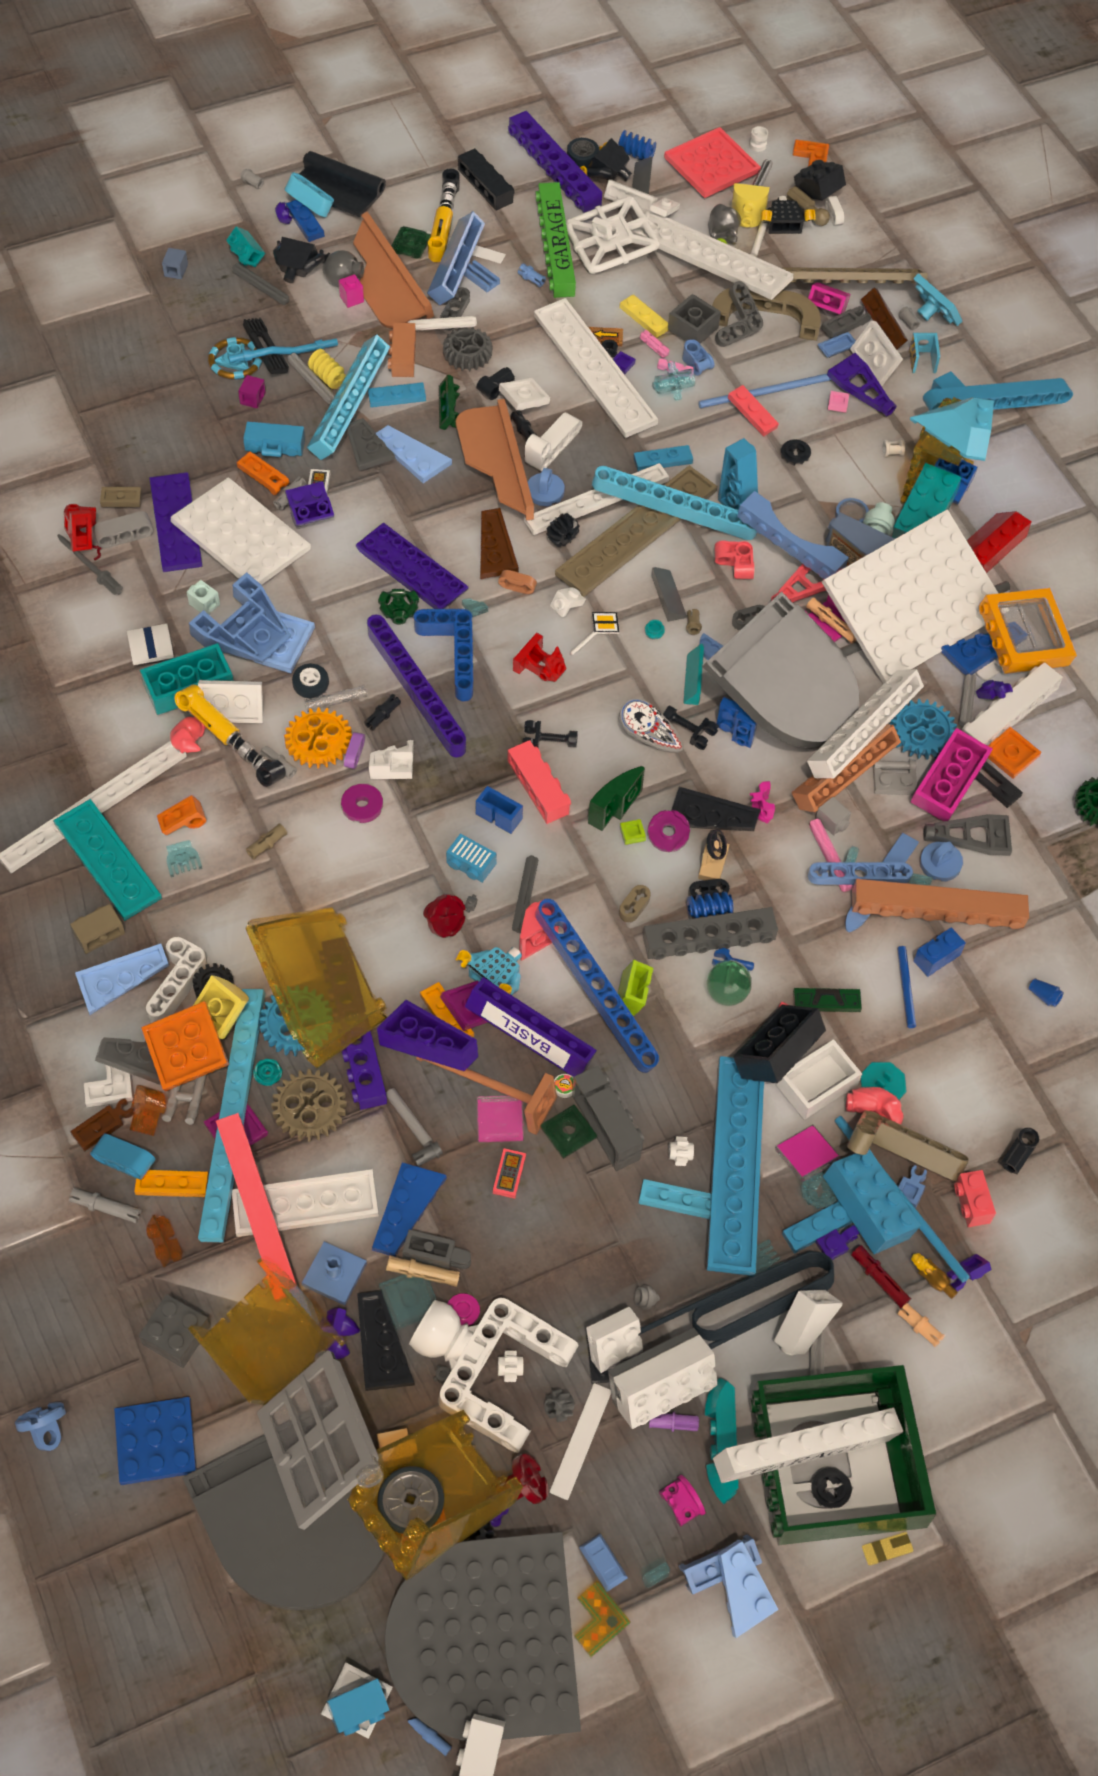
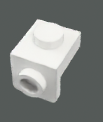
M573 587L560 589L556 592L550 606L561 617H566L570 608L583 606L586 599Z

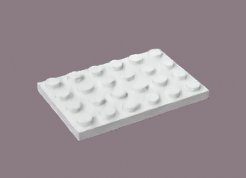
M229 477L171 516V522L237 578H241L247 572L261 585L311 549L310 543Z

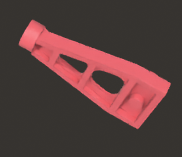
M802 564L781 587L778 593L771 597V601L781 591L791 602H795L826 591L822 581L813 584L805 577L812 569ZM799 581L806 589L797 592L791 586Z

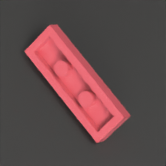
M744 385L729 393L728 399L763 437L778 428L779 423Z

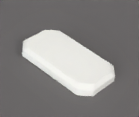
M994 660L977 671V675L982 680L987 681L1003 671L999 662Z

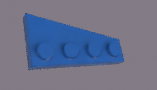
M402 1162L377 1231L372 1251L392 1256L397 1255L406 1241L408 1230H412L417 1221L420 1220L424 1210L432 1202L440 1186L446 1181L447 1175Z

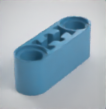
M103 1134L90 1152V1155L98 1162L142 1180L156 1160L148 1151L108 1134Z

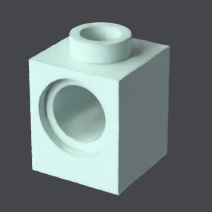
M202 580L192 585L187 591L189 605L200 613L204 610L207 614H210L220 605L218 592Z

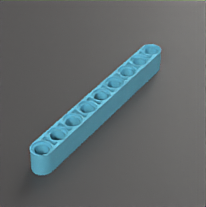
M599 466L595 471L592 486L599 492L745 540H752L757 534L754 528L737 517L739 512L737 509L607 466Z

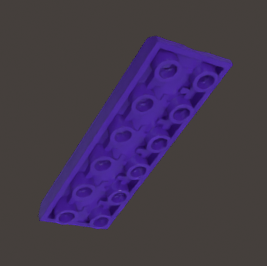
M384 522L356 544L361 554L410 591L414 590L418 597L433 609H445L454 599L468 589L465 583Z

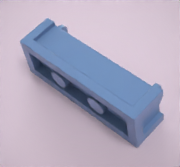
M748 1534L743 1536L744 1539L741 1541H743L755 1566L761 1564L762 1560L754 1539ZM725 1548L687 1565H678L680 1571L685 1574L688 1583L686 1587L689 1592L696 1594L723 1581L718 1553Z

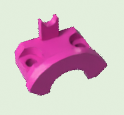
M770 781L760 783L759 792L750 793V796L753 797L751 799L752 807L761 809L758 819L765 823H769L773 819L775 805L765 801L769 798Z
M682 1475L677 1477V1481L659 1491L661 1498L669 1504L680 1527L698 1515L703 1516L706 1514L696 1491ZM686 1513L690 1515L689 1518L685 1516Z

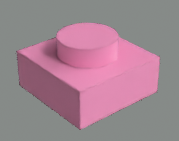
M831 391L828 410L846 412L849 394Z

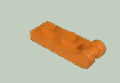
M251 451L237 462V467L268 488L273 495H277L282 487L290 484L289 479Z

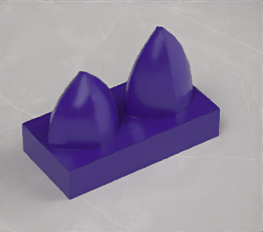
M341 1308L328 1310L316 1358L321 1357L327 1350L331 1351L333 1359H342L350 1354L347 1345L339 1338L340 1336L357 1334L360 1332V1329L350 1317L345 1315L346 1310Z

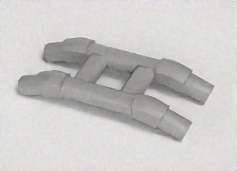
M206 1075L192 1080L196 1081L193 1093L180 1092L181 1085L170 1089L169 1098L167 1099L162 1116L164 1121H171L177 1107V1101L190 1102L185 1122L189 1125L194 1124L200 1108Z

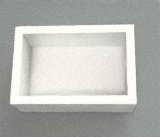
M833 1039L796 1063L783 1079L777 1083V1087L805 1120L856 1087L862 1073Z

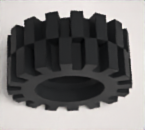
M213 963V967L206 964V969L200 967L199 973L196 972L194 974L195 978L192 981L196 998L199 997L211 975L223 978L234 984L230 970L228 968L225 969L222 964L218 967L217 963Z

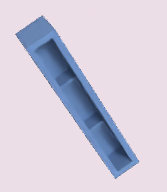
M474 211L458 220L427 292L439 305L454 298L485 225Z

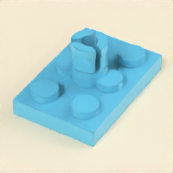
M919 273L913 278L916 283L915 288L920 293L919 296L925 301V304L917 310L924 320L928 321L934 313L941 311L944 314L945 320L950 324L953 322L958 326L963 321L956 306Z

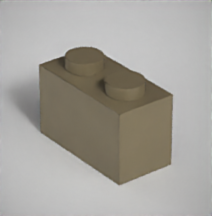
M110 904L99 907L94 912L85 917H79L70 924L73 934L85 954L125 934L122 922Z

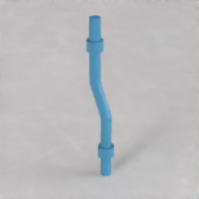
M337 338L325 341L321 339L314 341V343L297 347L272 346L252 351L248 349L243 350L242 353L229 355L228 359L230 363L242 360L245 362L251 361L252 358L270 354H300L338 346Z

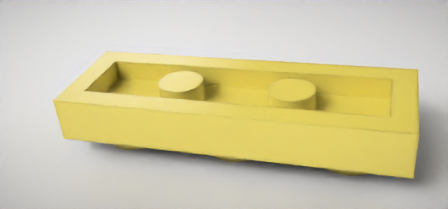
M634 294L620 302L619 308L656 338L669 331L668 322Z

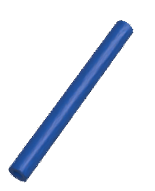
M899 946L897 949L907 1027L915 1028L916 1019L906 946Z

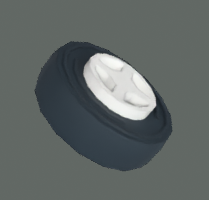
M304 664L293 673V688L298 695L304 698H317L328 689V673L318 664Z

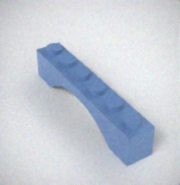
M754 491L740 505L737 517L742 522L747 523L759 534L771 540L773 544L779 546L790 556L795 557L806 567L812 569L821 578L826 579L845 568L849 559L848 556L834 546L814 544L791 533L777 519L770 501Z

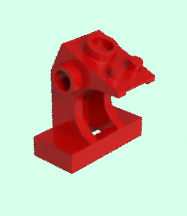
M77 504L66 505L64 509V529L70 538L72 551L92 549V527L96 524V507H84ZM86 527V533L80 531V529Z
M537 632L513 658L514 672L520 675L526 668L544 681L556 682L567 668L558 646L551 655L542 650L543 636ZM542 661L545 663V666H541L539 663Z

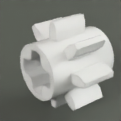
M676 1136L675 1142L669 1143V1159L674 1160L676 1166H686L688 1160H693L694 1144L688 1143L687 1137Z
M505 1351L504 1357H498V1376H504V1382H516L517 1376H523V1357H517L516 1351Z

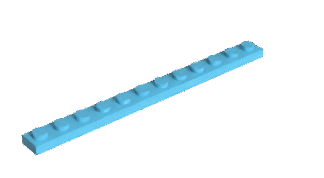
M242 989L249 997V1001L236 1020L219 1119L239 1113L244 1124L260 1030L259 1018L262 1017L261 1010L265 1000L264 989ZM218 1127L198 1235L200 1242H224L234 1184V1175Z

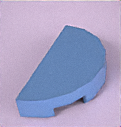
M705 633L700 637L699 644L704 645L703 657L707 660L723 647L722 644Z

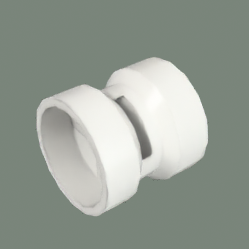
M757 126L752 129L750 148L753 151L761 152L766 149V140L768 138V130L766 128Z

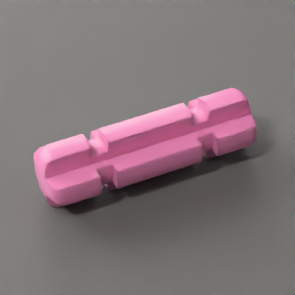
M648 330L640 334V339L662 358L669 355L670 349L663 345Z
M660 358L657 364V368L665 371L667 369V372L678 375L684 374L683 376L689 378L694 370L692 366L686 365L685 367L684 364L674 361L667 362L663 358Z

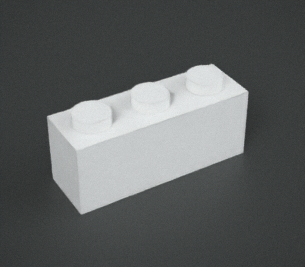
M477 1714L473 1715L472 1721H466L463 1737L467 1738L465 1749L460 1748L456 1764L461 1766L459 1776L494 1775L505 1726L504 1721Z

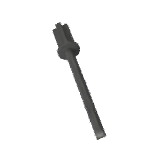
M58 534L60 542L72 551L71 543L65 537ZM73 551L98 576L97 582L100 585H104L114 595L122 593L120 590L123 587L111 577V573L108 570H99L80 551Z

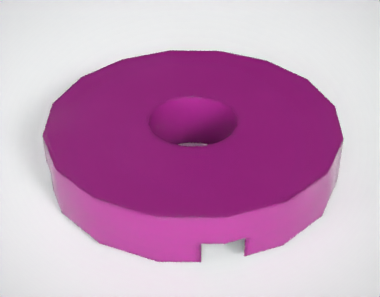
M369 784L351 786L344 792L341 798L343 814L349 820L359 821V823L373 821L381 814L383 808L381 792ZM359 801H366L368 803L363 807L357 805Z
M660 811L649 822V840L660 851L669 853L678 851L689 840V822L678 811ZM666 826H671L675 829V833L672 836H667L663 833V829Z

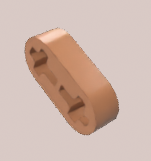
M503 570L498 580V583L503 588L523 594H532L537 585V581L533 577L511 570Z

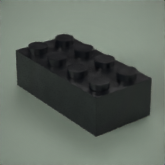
M782 1004L733 1056L741 1079L779 1083L826 1031L819 1008Z

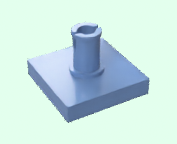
M323 1242L302 1281V1286L346 1305L367 1265V1261Z

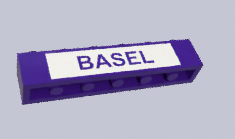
M484 977L472 989L465 1007L573 1077L585 1072L597 1051Z

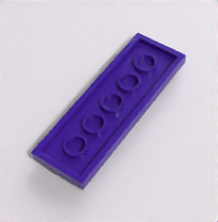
M188 472L149 477L163 572L203 567L200 546L171 522L172 515L193 502Z

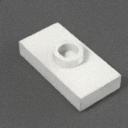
M663 198L652 204L650 211L667 217L679 210L680 203Z

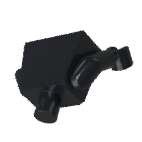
M282 237L281 242L278 240L277 246L273 250L275 262L280 270L285 273L283 280L287 283H294L296 276L306 277L308 272H311L319 264L325 263L330 255L329 252L324 254L322 249L318 254L315 244Z

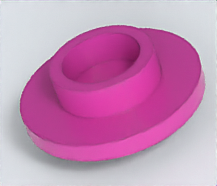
M457 1294L447 1303L457 1312L461 1325L468 1324V1326H471L477 1321L480 1307L473 1296Z

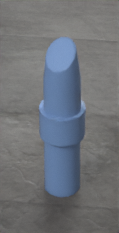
M418 1718L407 1720L428 1744H432L444 1756H447L452 1747L438 1736L435 1730L428 1727Z

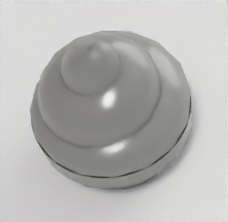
M648 1285L638 1287L634 1294L635 1305L642 1310L651 1309L660 1300L656 1291Z

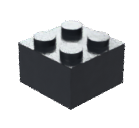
M815 160L810 166L801 169L798 174L794 175L796 187L801 189L810 198L821 201L846 185L843 165L835 164L834 162Z

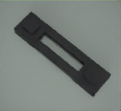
M254 318L251 320L244 319L243 326L256 349L264 348L258 336H262L267 347L275 346L261 318L259 320L257 318L255 320ZM283 355L261 356L270 374L288 373L289 366Z
M985 762L982 769L1001 785L997 787L980 772L975 778L1006 808L1011 806L1023 794L1019 788L988 762Z

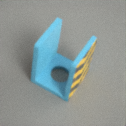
M913 333L909 348L912 373L916 371L919 352H930L933 373H936L940 360L937 333ZM920 340L929 341L926 345L918 344Z

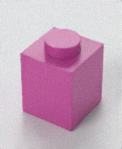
M355 274L338 280L340 297L347 308L364 302L363 285Z

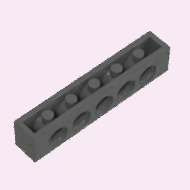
M768 907L644 926L642 937L647 958L660 960L673 955L684 956L687 953H705L709 950L728 949L733 946L746 947L759 942L770 943L776 940L778 927L773 909ZM729 930H733V931H735L736 933H730V932H728V931H729ZM710 933V934H713V935H715V936L711 937V936H708L707 934ZM685 937H692L693 939L688 940ZM664 940H670L672 943H666Z

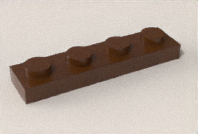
M874 287L861 301L871 315L872 320L878 323L893 346L898 350L908 339L880 292Z

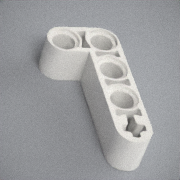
M565 412L541 438L532 434L525 445V462L543 471V468H547L579 433L582 421Z
M173 937L166 944L169 959L175 964V967L146 1005L150 1023L174 1014L193 988L194 974L196 972L199 973L200 967L206 969L207 961L204 951L181 937ZM195 959H200L198 962H192ZM182 976H188L185 979H179ZM175 993L173 996L167 997L168 994Z

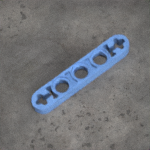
M818 862L811 865L807 877L810 882L817 885H854L856 879L908 883L913 870L909 864L903 862ZM841 870L845 876L837 877L834 871ZM862 870L866 876L859 877L855 874V871ZM883 870L887 876L880 877L876 874V871Z

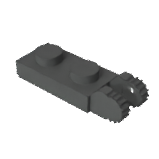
M858 306L823 322L821 329L830 338H834L860 325H864L871 319V315L869 313L862 315L864 308Z

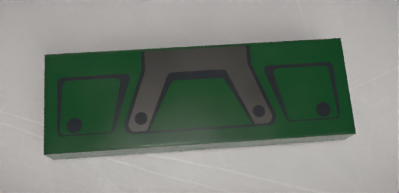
M794 988L793 990L794 1006L819 1008L820 1012H861L862 1010L860 989Z

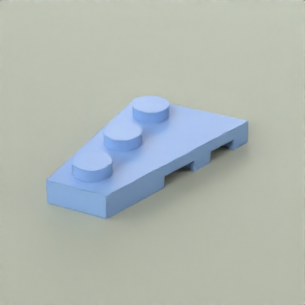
M737 1540L718 1553L723 1585L726 1588L728 1599L727 1608L732 1621L731 1630L735 1638L779 1610L741 1540Z

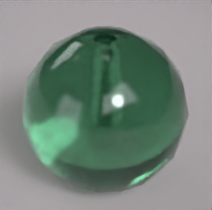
M724 960L714 965L709 971L706 981L707 990L712 999L724 1006H735L743 1002L750 994L752 977L743 964L733 960Z

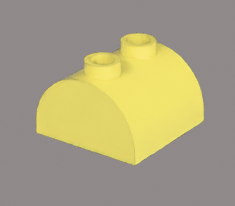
M734 183L731 208L739 213L741 217L740 226L751 228L760 225L762 210L767 208L770 187Z
M211 975L194 1005L203 1001L208 1004L219 1038L225 1039L249 1001V997L231 982Z

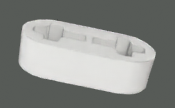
M837 196L827 197L825 199V207L830 213L832 224H843L844 212Z

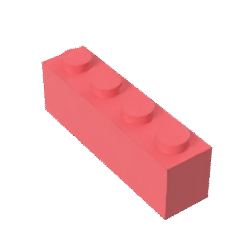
M529 740L508 749L507 761L546 824L569 815L571 800L568 794H564L561 790L559 780L552 776L549 764L543 762L538 747H534Z

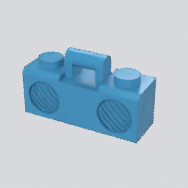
M247 422L243 438L245 451H251L252 453L262 452V456L281 457L282 453L289 456H302L305 444L304 427Z

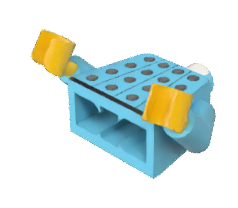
M498 947L477 953H469L466 950H461L455 960L463 961L461 963L463 968L467 964L469 965V977L474 981H480L484 977L510 995L519 990L521 975L519 973L520 965L517 961L522 957V954L517 948L512 947L507 953Z

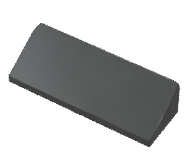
M653 157L636 162L634 167L632 188L649 194Z
M652 567L651 576L667 621L687 618L671 571Z

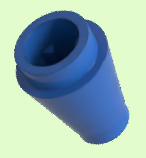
M1036 978L1029 986V990L1048 1006L1056 1007L1064 995L1060 987Z

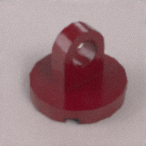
M443 894L430 902L425 907L423 915L427 919L431 932L442 938L456 935L465 922V905L459 897L452 894Z
M521 1454L515 1457L512 1461L513 1474L501 1483L499 1488L500 1495L508 1502L517 1501L524 1496L533 1504H539L546 1500L549 1488L545 1476L541 1478L539 1471H541L540 1465L529 1454Z

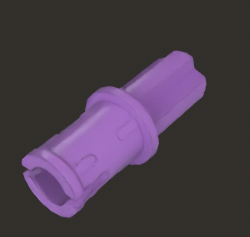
M675 1412L673 1414L665 1413L651 1419L649 1428L672 1429V1432H674V1429L698 1431L699 1417L677 1415Z

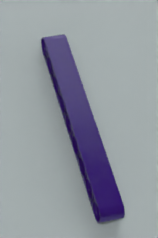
M377 614L371 615L367 619L370 640L447 752L452 757H462L466 753V736L384 617Z

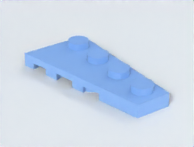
M389 425L376 432V435L383 440L387 448L394 453L396 460L422 483H425L452 465L451 458Z

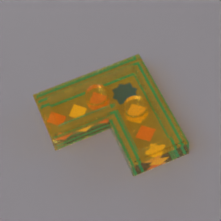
M598 1581L577 1598L593 1618L591 1622L574 1636L590 1658L631 1623Z

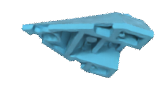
M971 397L912 416L910 421L915 424L917 422L925 427L926 432L948 447L953 446L959 450V454L964 458L985 461L992 428L994 401Z

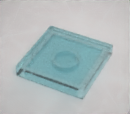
M401 1275L379 1284V1289L382 1291L396 1330L422 1320L434 1300H437L430 1281L413 1276L408 1278L407 1275Z

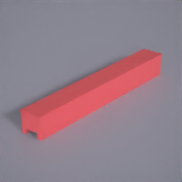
M239 1113L216 1121L274 1298L276 1302H279L284 1298L296 1296L300 1292Z

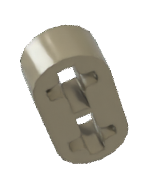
M644 885L635 886L621 903L619 916L624 922L635 921L648 905L651 896L648 887ZM644 894V897H640V899L636 901L637 895ZM633 906V913L629 912L626 914L625 910L628 911Z

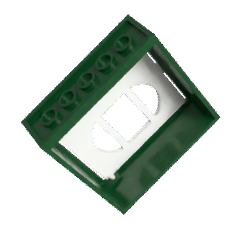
M904 1365L757 1381L755 1389L752 1390V1398H749L750 1412L755 1413L756 1422L753 1423L755 1438L759 1437V1440L790 1433L798 1425L809 1421H819L828 1424L890 1408L895 1409L903 1429L902 1433L888 1442L846 1452L851 1473L849 1480L852 1486V1493L849 1501L840 1508L821 1509L803 1502L796 1493L812 1491V1482L794 1484L790 1466L762 1473L763 1486L768 1487L769 1496L766 1497L768 1512H772L774 1522H771V1533L773 1538H777L778 1546L928 1528L936 1515ZM827 1480L825 1490L836 1489L842 1484L833 1485L831 1481Z

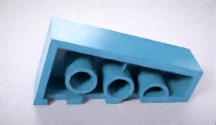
M745 438L725 448L718 501L722 505L737 510L754 491L758 493L756 450Z

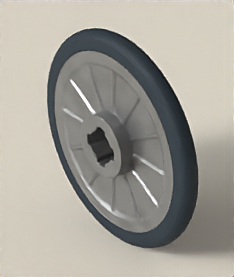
M408 1466L397 1469L383 1481L377 1497L378 1511L384 1523L392 1530L406 1535L422 1533L431 1528L441 1516L444 1507L442 1485L434 1474L424 1468ZM410 1495L415 1498L413 1505L406 1503L407 1497Z

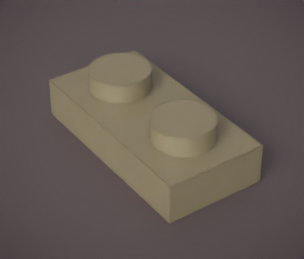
M102 487L101 507H140L141 487Z

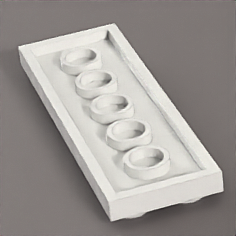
M373 1169L263 1185L279 1231L379 1216ZM232 1189L236 1236L253 1235L239 1190Z

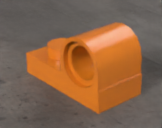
M193 795L157 815L161 831L166 836L184 825L195 829L206 823L201 802Z

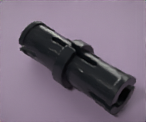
M515 410L518 416L515 412L511 413L510 418L516 424L517 431L525 437L526 441L532 434L537 435L531 428L529 420L524 418L520 410Z
M391 694L382 705H378L375 708V712L364 721L367 728L372 726L370 730L374 731L384 719L387 720L390 717V713L401 704L398 697L393 699L395 695Z

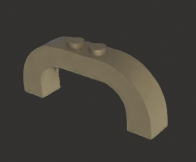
M730 288L722 291L712 304L713 307L721 311L719 326H728L730 315L737 311L729 294ZM736 289V290H735L736 293H737V292H739V293L742 292L741 289H739V290ZM749 290L758 311L784 314L795 318L801 327L799 338L817 341L821 316L818 308L810 299L796 292L782 290L771 300ZM747 303L742 304L743 309H750Z

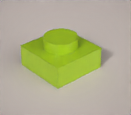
M641 819L620 823V830L625 845L646 841V834Z

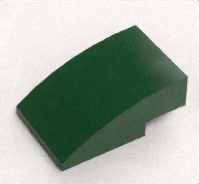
M639 766L620 774L604 785L593 796L589 803V825L603 831L613 817L619 820L623 818L642 792L645 767Z

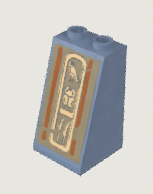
M841 512L836 519L833 518L829 523L828 529H830V532L825 539L827 546H834L849 557L845 567L895 540V538Z

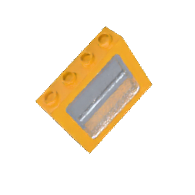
M1050 588L989 594L979 604V612L983 616L986 630L989 632L992 646L996 650L1000 666H1002L1004 674L1031 671L1035 666L1039 667L1044 662L1051 668L1069 666L1077 656Z

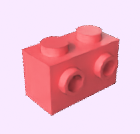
M983 1170L961 1173L954 1184V1189L957 1197H959L961 1213L966 1220L967 1227L990 1224L996 1215V1211Z

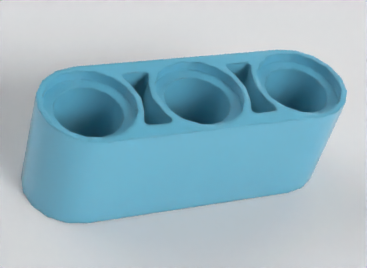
M295 172L291 173L285 186V191L316 214L327 217L334 199L302 175Z

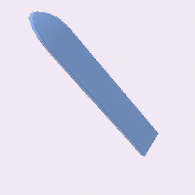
M902 833L883 862L906 863L919 844V841ZM883 870L876 871V874L880 877L887 876ZM851 907L845 921L846 931L852 932L858 929L868 919L870 914L863 915L858 912H852Z

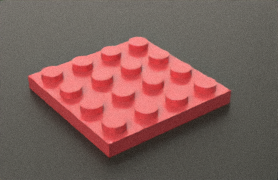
M721 127L664 153V158L704 198L734 185V183H739L758 174V171L761 169Z

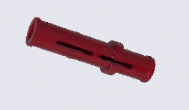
M862 1245L851 1254L863 1267L864 1273L867 1276L870 1275L900 1309L911 1301L912 1298L882 1268L881 1262L875 1260Z

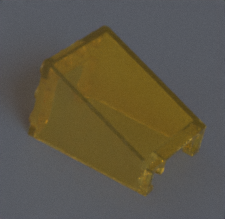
M464 1410L377 1449L379 1459L376 1461V1464H372L358 1476L357 1480L361 1482L352 1489L348 1501L353 1511L357 1512L364 1522L366 1529L373 1534L381 1550L386 1552L393 1562L395 1569L401 1573L406 1581L438 1559L455 1544L462 1542L515 1504L523 1488L516 1477L508 1480L506 1484L507 1478L505 1475L497 1478L471 1445L474 1435L472 1433L465 1435L466 1432L463 1430L464 1424L470 1421L469 1416ZM408 1466L421 1467L434 1474L441 1483L444 1491L443 1511L431 1528H428L422 1519L416 1517L409 1521L404 1534L392 1530L379 1512L377 1506L378 1492L383 1481L397 1469ZM410 1495L407 1497L406 1503L413 1505L415 1498Z

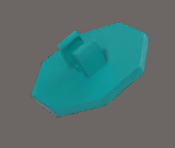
M872 1062L862 1072L860 1078L861 1087H880L892 1093L899 1100L907 1092L905 1074L891 1062Z

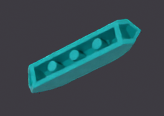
M719 1378L717 1386L710 1390L705 1405V1415L714 1419L710 1420L709 1424L710 1435H714V1445L710 1446L711 1460L724 1449L737 1446L735 1387L729 1381ZM715 1463L708 1464L706 1467L710 1485L724 1505L737 1493L739 1488L738 1479L721 1483Z

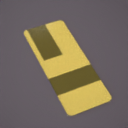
M907 1532L862 1546L869 1566L914 1551Z

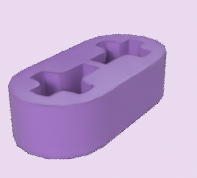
M353 733L345 755L344 767L356 769L364 747L365 734Z

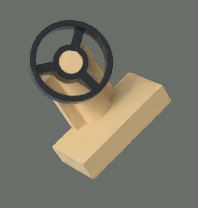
M718 829L711 830L708 833L698 879L711 880L721 878L730 844H727L724 834ZM717 834L720 836L721 842L717 839Z

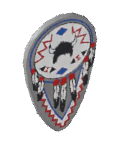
M634 698L628 700L621 707L619 712L620 722L629 734L663 751L679 753L683 750L684 746L676 729L651 703L643 699Z

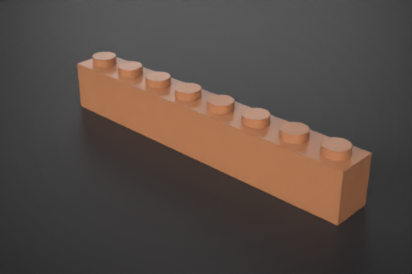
M856 879L852 888V912H858L863 915L879 914L884 917L900 916L905 919L921 918L927 921L942 920L948 923L963 922L969 925L1006 926L1012 929L1024 928L1029 919L1028 895Z

